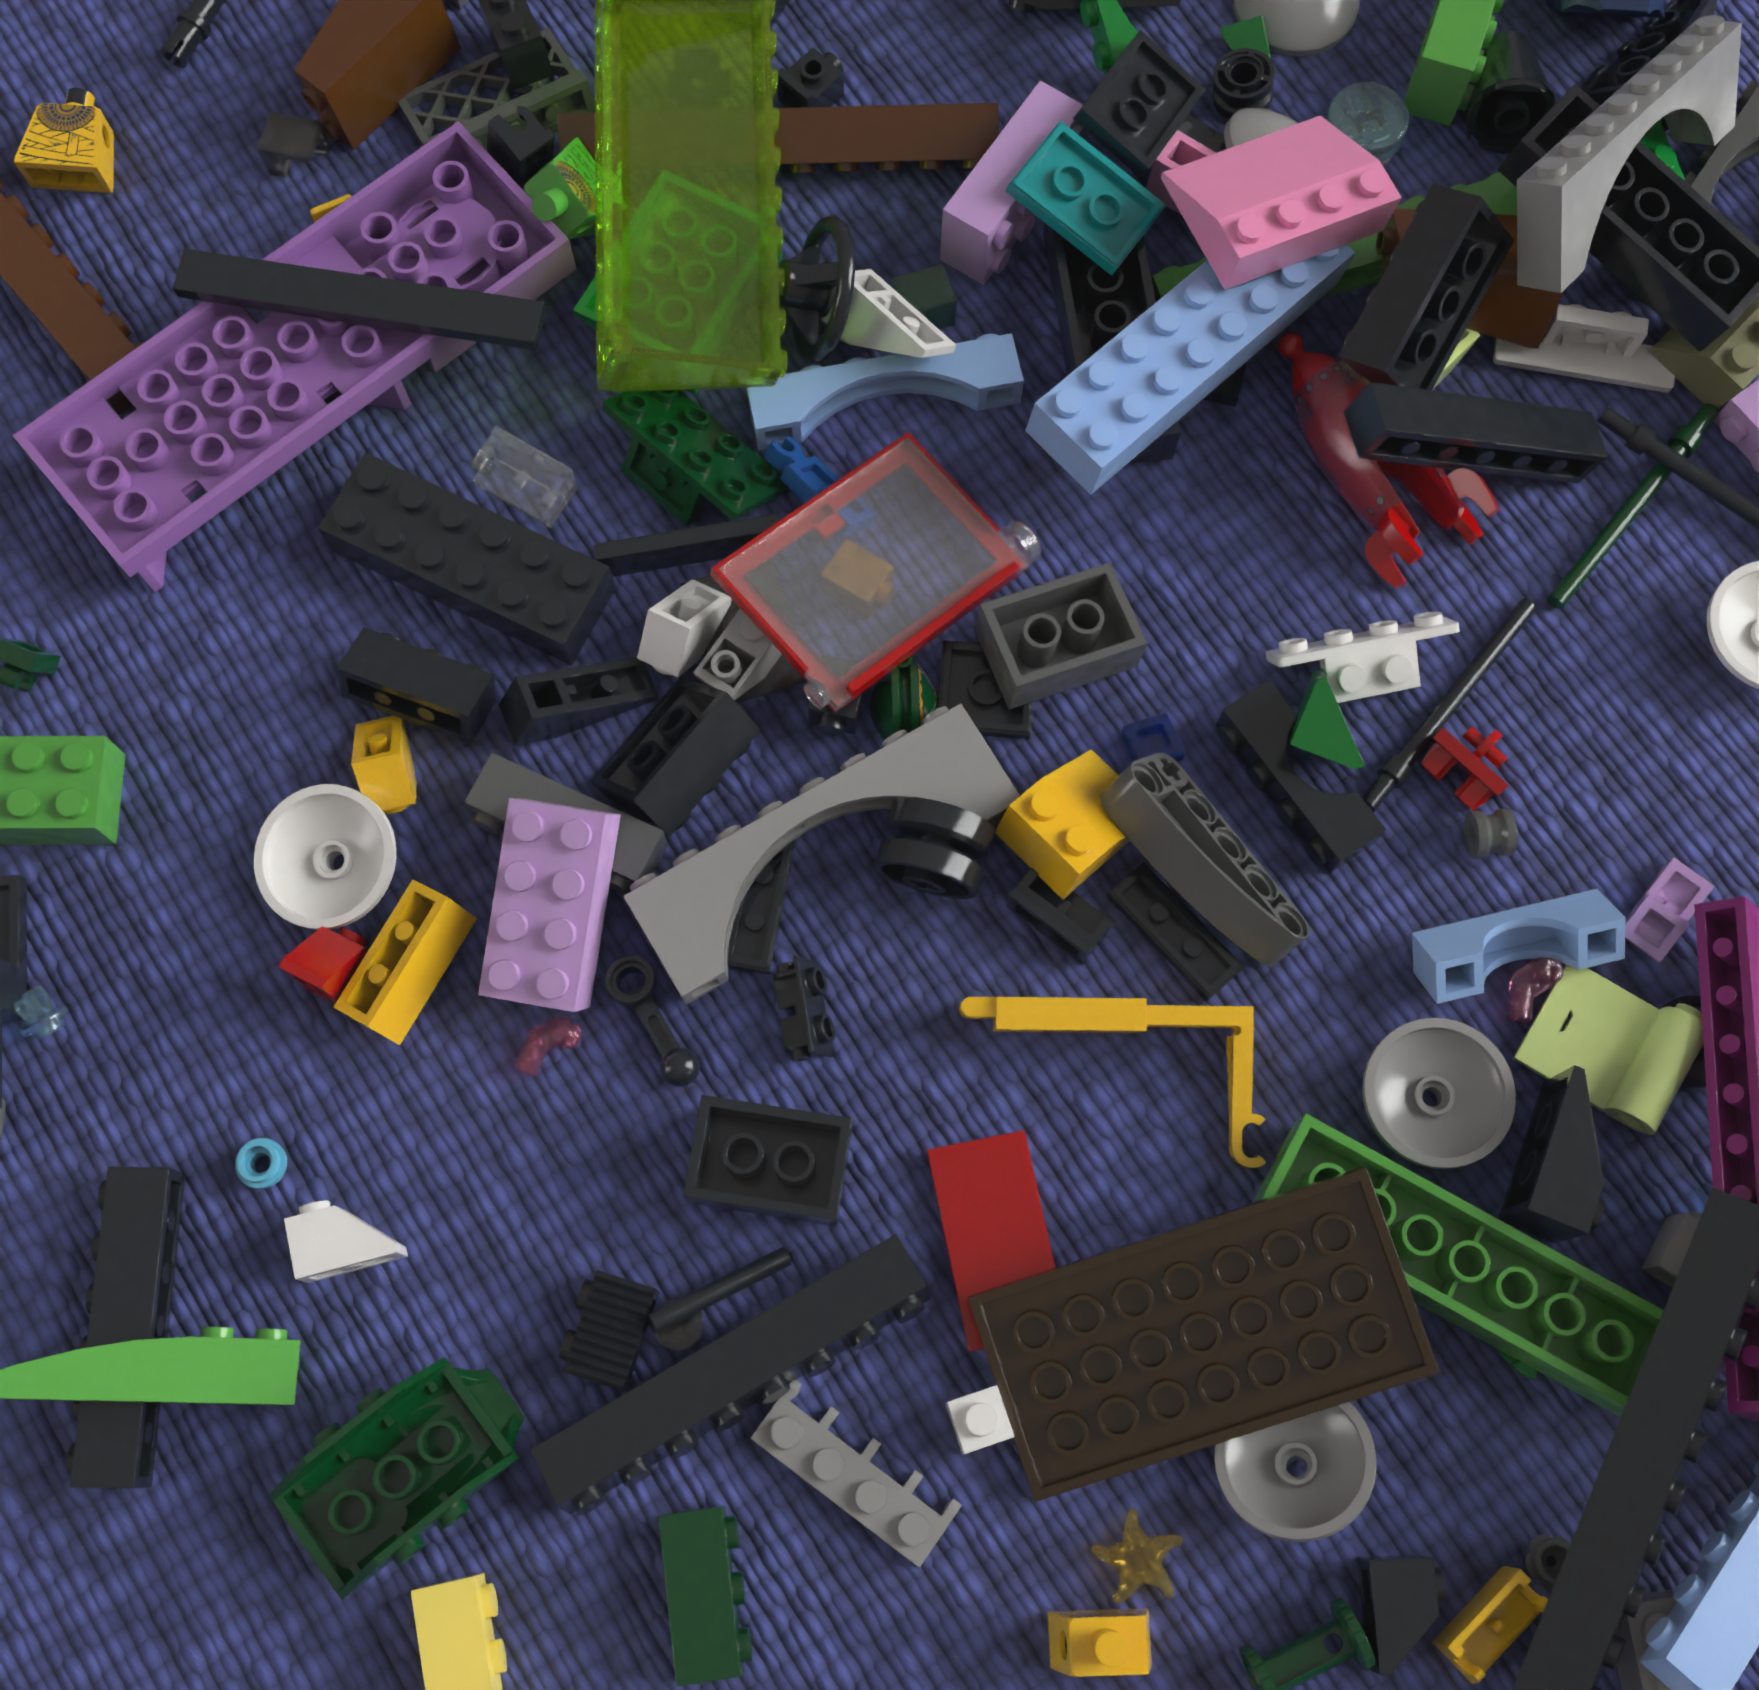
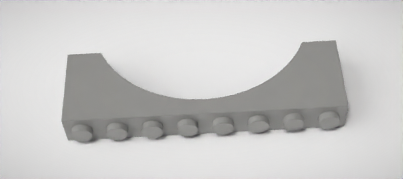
M1716 15L1697 19L1517 179L1518 286L1561 293L1584 271L1600 214L1620 170L1640 139L1662 117L1667 123L1672 141L1715 146L1735 127L1742 23L1725 21L1723 17Z
M961 703L950 710L947 706L934 710L923 719L924 725L910 733H907L906 730H900L883 741L882 749L868 757L865 753L855 755L842 764L840 767L841 772L827 780L824 777L811 780L799 790L800 795L785 804L782 801L769 804L757 814L758 819L743 828L740 825H734L725 829L716 836V843L701 852L698 849L689 850L673 861V868L659 876H656L655 873L647 874L630 886L631 892L623 897L686 1005L728 981L727 960L729 940L742 900L758 874L772 858L805 832L844 815L868 810L891 809L893 800L900 797H918L944 802L977 814L989 821L993 827L1000 823L1008 806L1020 795Z

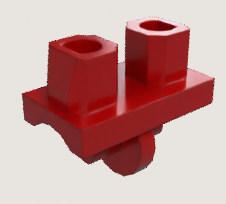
M1443 727L1433 737L1432 742L1434 745L1429 749L1420 764L1437 781H1440L1456 763L1466 771L1470 777L1453 795L1471 811L1487 802L1492 795L1497 798L1509 786L1480 760L1484 756L1494 766L1499 768L1508 759L1494 746L1503 736L1497 729L1485 738L1475 728L1471 727L1462 737L1476 749L1472 753Z

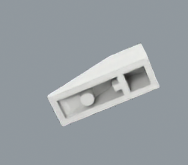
M872 269L855 271L853 298L847 323L840 337L841 341L849 345L919 358L954 353L957 345ZM832 308L829 314L826 317L822 318V320L826 324L828 323L829 318L831 316Z

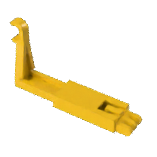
M967 997L959 1005V1013L966 1019H993V1032L1142 1033L1147 1031V1027L1232 1029L1233 1034L1226 1036L1229 1152L1232 1159L1244 1167L1256 1168L1267 1163L1259 1155H1255L1252 1158L1247 1157L1242 1150V1130L1244 1126L1249 1123L1260 1126L1266 1120L1263 1116L1252 1113L1254 1006L1147 1005V998Z

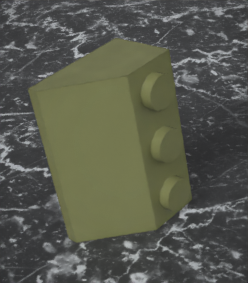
M1759 295L1728 330L1701 352L1673 327L1665 333L1649 352L1703 404H1711L1717 409L1721 408L1743 391L1759 374Z

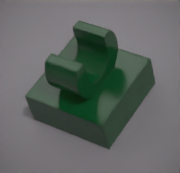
M0 638V660L6 662L0 670V684L18 690V687L31 690L36 681L37 673L55 674L61 656L21 640Z

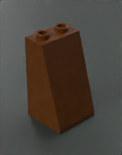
M339 0L294 71L304 88L301 91L302 97L319 116L316 123L321 131L330 140L335 142L337 139H340L354 150L400 107L398 102L416 87L428 81L461 49V46L442 0Z
M1396 208L1384 230L1378 232L1376 252L1377 255H1382L1384 263L1383 273L1390 263L1394 248L1402 241L1413 220L1415 209ZM1495 214L1515 241L1474 313L1467 329L1527 348L1538 349L1564 291L1557 293L1517 285V215Z

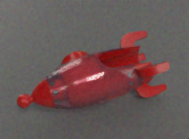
M1289 332L1279 339V354L1293 361L1291 385L1302 435L1318 465L1354 510L1377 531L1367 540L1365 556L1371 566L1384 580L1396 589L1401 588L1407 583V580L1394 561L1395 552L1408 565L1416 563L1424 555L1414 541L1421 531L1386 476L1394 477L1401 482L1405 489L1445 531L1453 525L1468 545L1474 544L1484 535L1476 519L1461 501L1464 497L1471 498L1488 517H1492L1500 511L1494 495L1482 477L1466 468H1459L1447 474L1444 468L1359 459L1344 410L1371 382L1359 376L1349 365L1340 360L1317 352H1306L1304 350L1303 338L1298 333Z

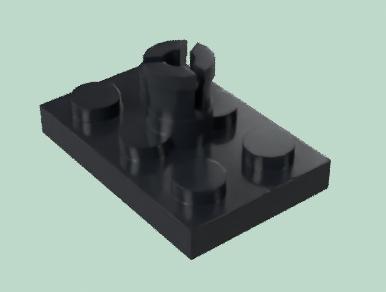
M1140 30L1073 119L1141 178L1150 169L1206 88Z

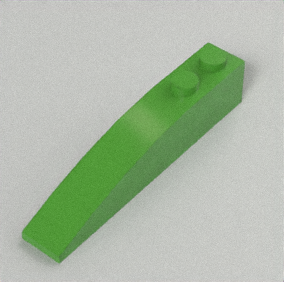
M201 1327V1337L132 1340L76 1349L1 1369L0 1399L295 1405L301 1340H287L288 1330L256 1329L254 1339L233 1338L234 1328Z

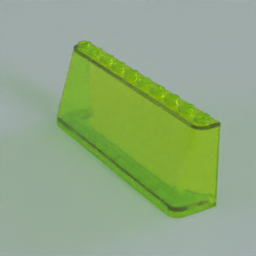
M596 0L594 27L596 365L598 390L632 392L772 387L776 384L778 378L785 376L787 352L781 349L780 336L783 335L785 330L786 311L784 308H779V295L783 291L785 273L783 267H778V255L783 244V228L777 226L776 215L781 207L782 189L780 186H775V175L779 170L781 152L780 147L774 146V136L779 125V109L773 107V97L775 96L778 84V71L772 68L771 59L774 57L776 50L777 34L776 31L770 30V21L775 10V0Z

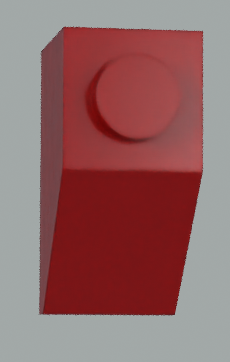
M322 926L287 954L278 967L305 989L336 1003L368 952L364 947L367 940L344 927H341L339 932L335 933Z

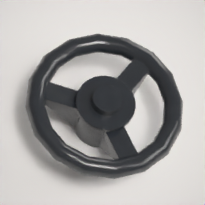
M836 215L827 216L816 222L806 238L802 252L790 260L783 259L775 277V302L778 306L783 307L791 319L792 334L797 351L810 363L828 358L837 346L847 323L853 298L855 279L854 241L849 226ZM832 234L837 248L838 262L825 261L820 264V248L828 236ZM832 308L825 331L818 340L819 317H826Z

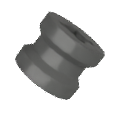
M1497 809L1493 814L1487 815L1479 810L1469 811L1466 814L1464 820V839L1471 858H1484L1488 853L1496 852L1500 856H1512L1515 853L1518 832L1514 814L1510 809Z

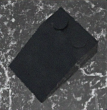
M1576 1065L1542 1082L1498 1217L1499 1220L1553 1243L1589 1234L1590 1230H1595L1600 1223L1605 1207L1604 1202L1599 1200L1604 1181L1585 1069Z

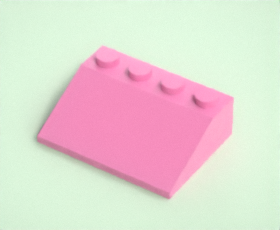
M1322 116L1311 118L1162 172L1160 177L1224 290L1383 231L1402 198L1380 160Z

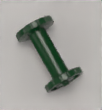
M1341 1597L1329 1602L1332 1621L1261 1657L1249 1643L1240 1647L1239 1654L1250 1678L1249 1682L1253 1690H1291L1351 1658L1364 1671L1375 1667L1376 1659L1362 1626L1347 1603ZM1327 1635H1336L1341 1640L1342 1648L1338 1653H1331L1325 1648L1324 1640Z

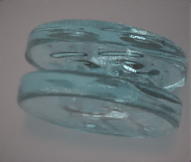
M1358 82L1343 88L1337 93L1331 102L1326 120L1379 159L1384 166L1399 151L1408 129L1409 113L1403 99L1391 88L1375 82Z

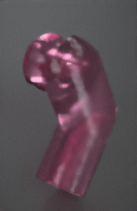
M1540 957L1513 973L1509 988L1508 1020L1515 1022L1532 1021L1534 998L1562 979L1563 967L1558 960Z

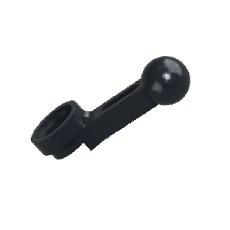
M625 956L616 960L609 967L605 979L606 987L611 997L618 1004L630 1007L640 1016L663 1057L660 1063V1072L663 1079L675 1087H685L691 1084L699 1074V1060L691 1050L679 1046L657 1008L654 996L657 980L651 965L645 959L638 956ZM640 973L645 976L644 987L638 993L628 995L620 991V982L626 975Z

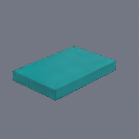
M1061 120L1005 190L1111 276L1166 207L1165 203Z

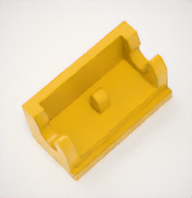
M1502 1566L1432 1641L1471 1684L1479 1683L1486 1676L1485 1672L1529 1624L1545 1610L1549 1599L1538 1595L1531 1589L1528 1584L1532 1580L1519 1568Z

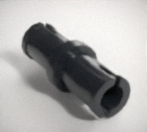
M192 0L187 9L180 10L176 17L177 26L165 45L160 49L162 56L170 62L177 49L180 48L173 65L185 68L201 39L206 40L211 34L210 25L227 0Z

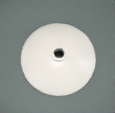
M1759 561L1741 566L1728 575L1713 593L1707 610V632L1717 657L1733 675L1759 689Z
M320 784L301 789L279 803L261 827L254 850V873L258 888L267 904L279 916L290 923L316 930L322 926L330 930L349 925L370 912L384 896L390 885L396 865L397 849L394 832L382 809L372 799L357 790L336 784ZM342 854L344 863L341 868L335 870L334 860L338 855Z

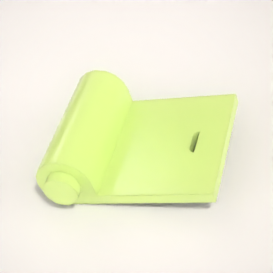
M1565 964L1512 1059L1547 1080L1574 1065L1585 1069L1590 1104L1593 1107L1636 1131L1654 1135L1704 1044L1702 1013L1682 1003H1678L1676 1007L1667 1006L1658 1009L1588 968L1577 970ZM1570 1013V1019H1569L1568 1023L1566 1024V1022H1567V1020H1568V1014Z

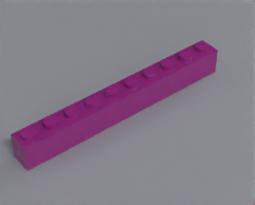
M1745 896L1694 904L1713 1187L1759 1205V908ZM1758 1306L1756 1311L1746 1307L1738 1327L1748 1331L1737 1361L1735 1362L1728 1358L1725 1360L1726 1382H1728V1412L1750 1421H1759Z

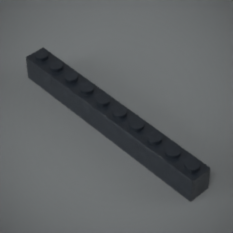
M1714 1187L1712 1188L1513 1690H1602L1597 1687L1604 1666L1613 1671L1615 1670L1626 1643V1639L1617 1635L1625 1614L1632 1618L1636 1617L1647 1588L1638 1584V1580L1645 1563L1656 1566L1667 1539L1666 1535L1658 1532L1666 1511L1676 1515L1686 1492L1687 1484L1678 1480L1685 1461L1688 1460L1696 1464L1705 1444L1708 1433L1699 1430L1706 1409L1716 1413L1724 1396L1728 1382L1719 1379V1375L1726 1358L1736 1362L1743 1348L1748 1331L1738 1327L1746 1307L1756 1311L1759 1306V1205Z

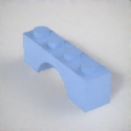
M1593 889L1413 932V973L1434 1001L1439 1004L1484 993V982L1487 976L1497 967L1512 961L1547 959L1561 962L1580 970L1625 959L1626 917L1598 889Z

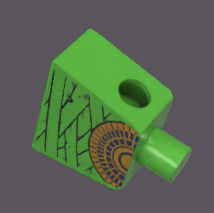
M578 137L574 138L552 157L524 185L525 192L532 199L534 215L541 221L551 220L568 239L597 235L628 210L626 204Z

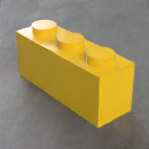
M412 879L333 1008L394 1043L401 1045L477 918L449 897Z

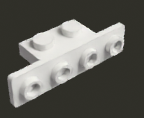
M1558 304L1538 349L1527 348L1495 338L1493 362L1497 365L1665 393L1671 391L1675 381V375L1668 371L1649 352L1653 346L1641 344L1648 333L1649 319L1634 317L1626 312L1610 313L1587 309L1578 304Z
M1425 612L1414 615V622L1398 625L1397 621L1394 620L1379 621L1369 624V631L1352 634L1350 629L1333 630L1324 633V640L1307 643L1305 638L1281 641L1278 643L1279 649L1266 651V660L1277 667L1320 660V669H1323L1337 702H1346L1421 687L1416 641L1460 632L1459 622L1443 617L1442 612Z

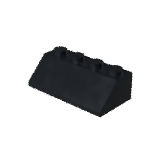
M1432 184L1425 199L1419 203L1402 241L1394 248L1390 263L1377 286L1370 292L1367 305L1354 328L1347 334L1339 354L1359 376L1372 383L1422 388L1425 390H1432L1515 241L1481 196Z

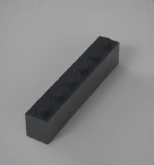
M1372 382L1344 410L1359 459L1447 469L1466 468L1474 472L1579 483L1608 458L1593 414L1589 411Z
M108 1167L107 1178L100 1184L98 1192V1204L103 1212L100 1231L96 1232L92 1242V1257L96 1262L94 1283L89 1285L86 1293V1310L90 1314L88 1335L83 1338L80 1349L132 1340L168 1338L185 1173L169 1167ZM73 1401V1417L78 1422L75 1443L70 1446L66 1459V1470L68 1475L71 1476L70 1487H152L161 1403Z

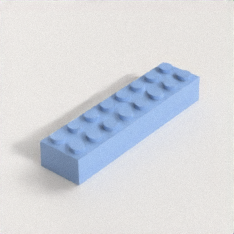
M1346 244L1224 290L1211 265L1206 260L1035 402L1025 431L1090 495L1093 494L1337 285L1355 252Z

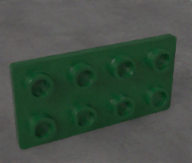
M656 376L605 400L603 403L602 411L633 436L620 471L685 526L698 520L706 499L730 519L736 520L781 495L788 489V486L780 479L782 475L774 466L764 461L746 446L739 437L728 431L710 416L705 409L698 406L669 380Z

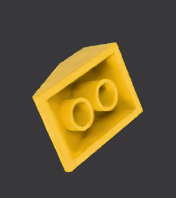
M1092 749L1044 776L1008 806L995 830V833L1030 868H1033L1039 874L1038 876L1062 900L1130 842L1107 814L1100 801V794L1119 775Z

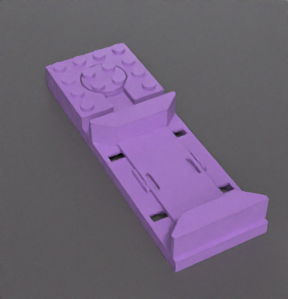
M459 121L262 259L530 300L537 299L576 270L569 239L551 220L541 221L534 215L532 199ZM203 301L15 433L13 437L125 573L132 577L138 572L152 590L157 592L163 587L167 550L366 405L403 410L408 408L412 404L401 381L404 377L425 362L437 372L477 342L269 311L270 315L256 324L240 306ZM120 390L136 408L134 412L122 420L106 402L107 399ZM338 390L342 395L327 405L324 400ZM204 488L207 493L191 503L188 498Z

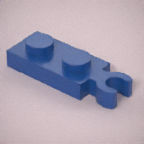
M790 436L785 437L781 446L777 442L772 441L764 454L765 459L772 466L784 471L780 479L802 503H806L839 480L816 456L807 458L802 453L800 444ZM857 499L836 514L845 524L843 530L836 535L841 540L869 530L877 516L860 499Z

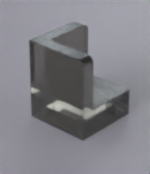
M270 112L257 150L269 175L286 178L292 160L309 163L314 152L328 154L330 143L320 121Z

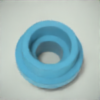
M257 1138L247 1142L239 1150L235 1160V1170L238 1178L245 1185L255 1189H265L275 1185L284 1176L287 1168V1155L280 1144L268 1138ZM268 1155L270 1158L269 1168L265 1172L258 1173L255 1168L257 1159Z

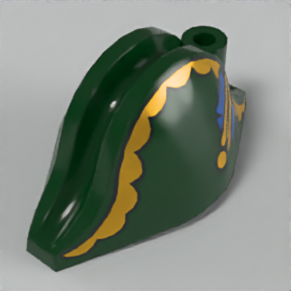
M913 655L878 680L873 689L870 699V716L883 741L900 730H906L907 733H910L924 725L923 719L938 709L939 701L934 686Z

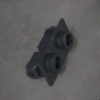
M798 955L793 956L794 962L776 965L777 973L773 975L778 1009L784 1011L796 1008L797 1014L780 1019L785 1053L791 1054L792 1062L811 1059L810 1053L833 1057L831 1042L834 1041L835 1030L825 1008L823 996L827 990L825 975L818 966V962Z

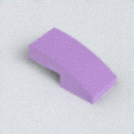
M1676 858L1669 859L1627 917L1625 922V939L1656 962H1661L1690 925L1688 921L1695 913L1694 904L1703 903L1715 886Z

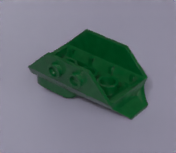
M444 1357L392 1387L387 1392L382 1387L373 1391L357 1404L355 1408L359 1414L341 1427L336 1422L315 1436L310 1442L314 1449L305 1455L268 1495L341 1600H344L392 1560H394L397 1566H400L413 1557L425 1546L421 1540L424 1534L437 1524L440 1525L442 1530H445L459 1520L470 1509L465 1501L519 1459L514 1451L518 1430L525 1416L490 1369L465 1370L456 1368Z

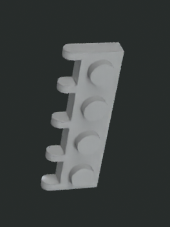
M798 1380L791 1381L789 1384L790 1390L777 1400L750 1439L920 1568L962 1504L953 1498L945 1506L942 1515H939L912 1494L923 1478L921 1473L914 1470L902 1487L869 1462L880 1447V1442L873 1438L860 1455L828 1430L840 1412L831 1406L820 1423H818L791 1402L797 1396L802 1386V1383Z

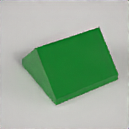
M1323 669L1313 672L1296 713L1298 717L1288 734L1290 745L1355 770L1364 767L1365 764Z

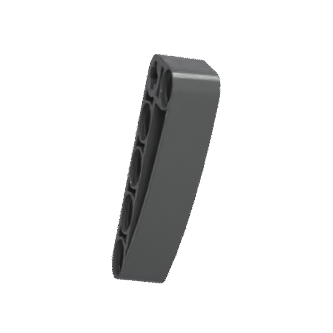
M1155 753L1134 761L1100 794L1101 804L1107 814L1149 863L1204 918L1263 965L1274 966L1309 936L1308 924L1301 913L1181 765L1171 756L1165 753Z

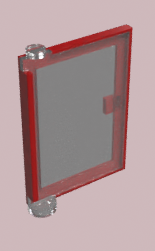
M907 432L711 568L710 575L808 682L804 685V691L810 702L820 709L828 704L836 713L1027 570L1029 565L1039 559L1041 549L1034 533L1022 522L1012 521L1000 529L920 443Z

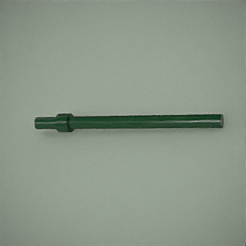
M1704 404L1687 425L1680 426L1669 439L1668 446L1686 458L1691 457L1703 442L1702 435L1719 415L1718 409L1711 404ZM1658 462L1653 466L1547 597V601L1551 606L1556 609H1562L1671 475L1672 471Z

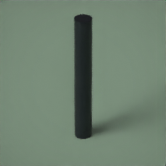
M781 1247L647 1314L646 1317L650 1328L656 1334L791 1265L788 1252L784 1247Z

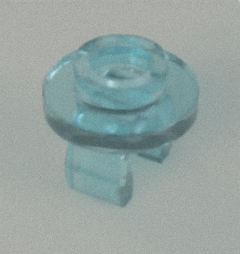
M41 985L21 995L22 999L14 1002L16 1011L27 1022L19 1029L23 1037L34 1034L38 1040L60 1029L65 1024L61 1017L69 1011L65 1003L52 1007L50 997Z

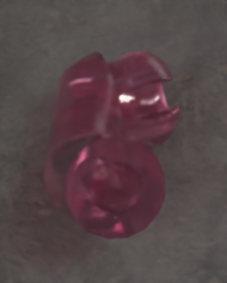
M556 1016L534 1027L529 1032L513 1068L529 1076L536 1077L548 1050L558 1045H561L563 1048L572 1049L578 1044L582 1034L580 1026L571 1023L568 1017Z

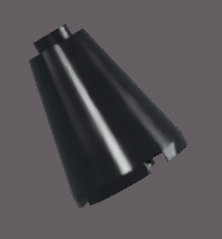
M1505 31L1495 35L1488 49L1485 48L1484 56L1487 57L1480 79L1474 86L1466 115L1467 131L1470 137L1472 134L1478 140V146L1484 150L1499 154L1511 153L1525 135L1557 103L1528 38L1517 31Z

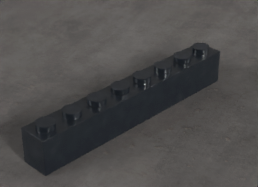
M897 1235L891 1236L530 1449L556 1505L568 1514L576 1511L578 1515H582L594 1510L605 1502L606 1497L604 1494L623 1483L625 1487H629L639 1483L653 1472L652 1465L667 1456H670L671 1459H676L686 1455L698 1446L699 1441L697 1438L716 1428L718 1432L729 1429L745 1417L744 1410L759 1401H762L763 1404H769L778 1400L790 1390L789 1384L791 1381L800 1378L806 1373L809 1377L823 1373L836 1362L834 1357L851 1346L854 1350L862 1349L878 1339L881 1335L879 1330L893 1321L897 1320L898 1323H905L915 1318L925 1309L923 1303L931 1299L928 1288Z

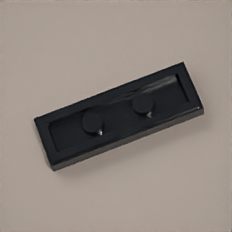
M797 838L777 853L761 870L742 900L729 940L728 968L770 975Z
M1144 862L1108 893L1107 898L1206 1002L1243 970L1244 966Z

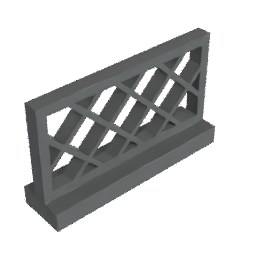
M547 28L541 31L545 47L548 46L550 50L548 58L553 75L564 77L548 84L549 78L513 90L508 77L491 75L494 70L503 67L497 52H494L416 87L401 99L398 104L422 146L442 133L440 132L431 137L435 127L448 129L459 121L487 151L488 121L499 114L505 119L513 131L521 132L526 128V123L517 114V106L527 108L546 131L550 129L552 132L558 130V113L596 112L588 80L581 69L576 70L550 29ZM463 84L473 85L469 95L453 93L456 87ZM485 87L501 90L497 100L480 98ZM512 92L524 94L509 101ZM426 101L434 103L430 113L412 110V107ZM446 105L462 107L457 118L442 115ZM474 109L487 111L470 119Z

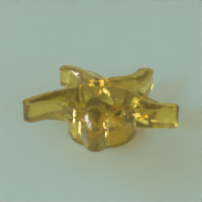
M1134 1508L1129 1509L1123 1529V1541L1107 1547L1098 1543H1094L1091 1546L1093 1554L1107 1564L1119 1569L1120 1583L1118 1590L1113 1594L1114 1602L1120 1604L1125 1601L1142 1583L1160 1588L1166 1598L1174 1596L1171 1581L1161 1563L1171 1548L1182 1545V1537L1180 1535H1157L1148 1538L1138 1524V1511Z

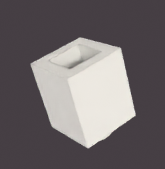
M997 1385L945 1403L962 1454H967L1015 1437Z

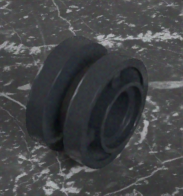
M1241 48L1226 53L1218 60L1213 72V104L1221 115L1230 119L1241 109H1268L1273 99L1275 75L1274 65L1270 58L1258 50Z

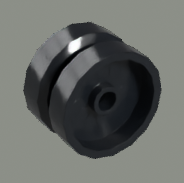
M900 797L893 800L886 824L887 829L894 837L881 841L874 864L875 870L895 883L924 893L952 899L976 897L983 868L975 860L988 856L995 830L991 823L973 812L936 800L918 797Z

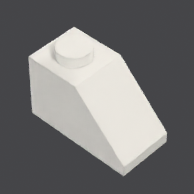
M690 580L648 610L637 659L652 665L656 671L662 674L673 675L678 678L702 657L730 607L731 597L696 580Z
M317 1201L299 1207V1215L284 1218L294 1277L299 1281L311 1283L408 1257L407 1249L404 1245L350 1212L335 1205L330 1206V1201Z

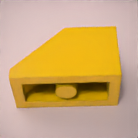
M389 716L356 724L351 765L360 792L372 799L385 814L397 813L406 809L411 804H416L417 781L404 719Z

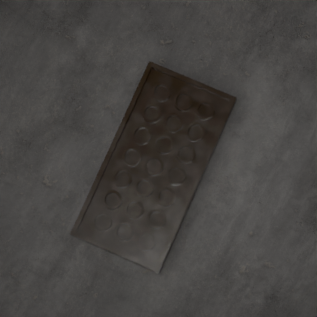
M1360 1167L975 1293L968 1297L1035 1502L1440 1373L1366 1167Z

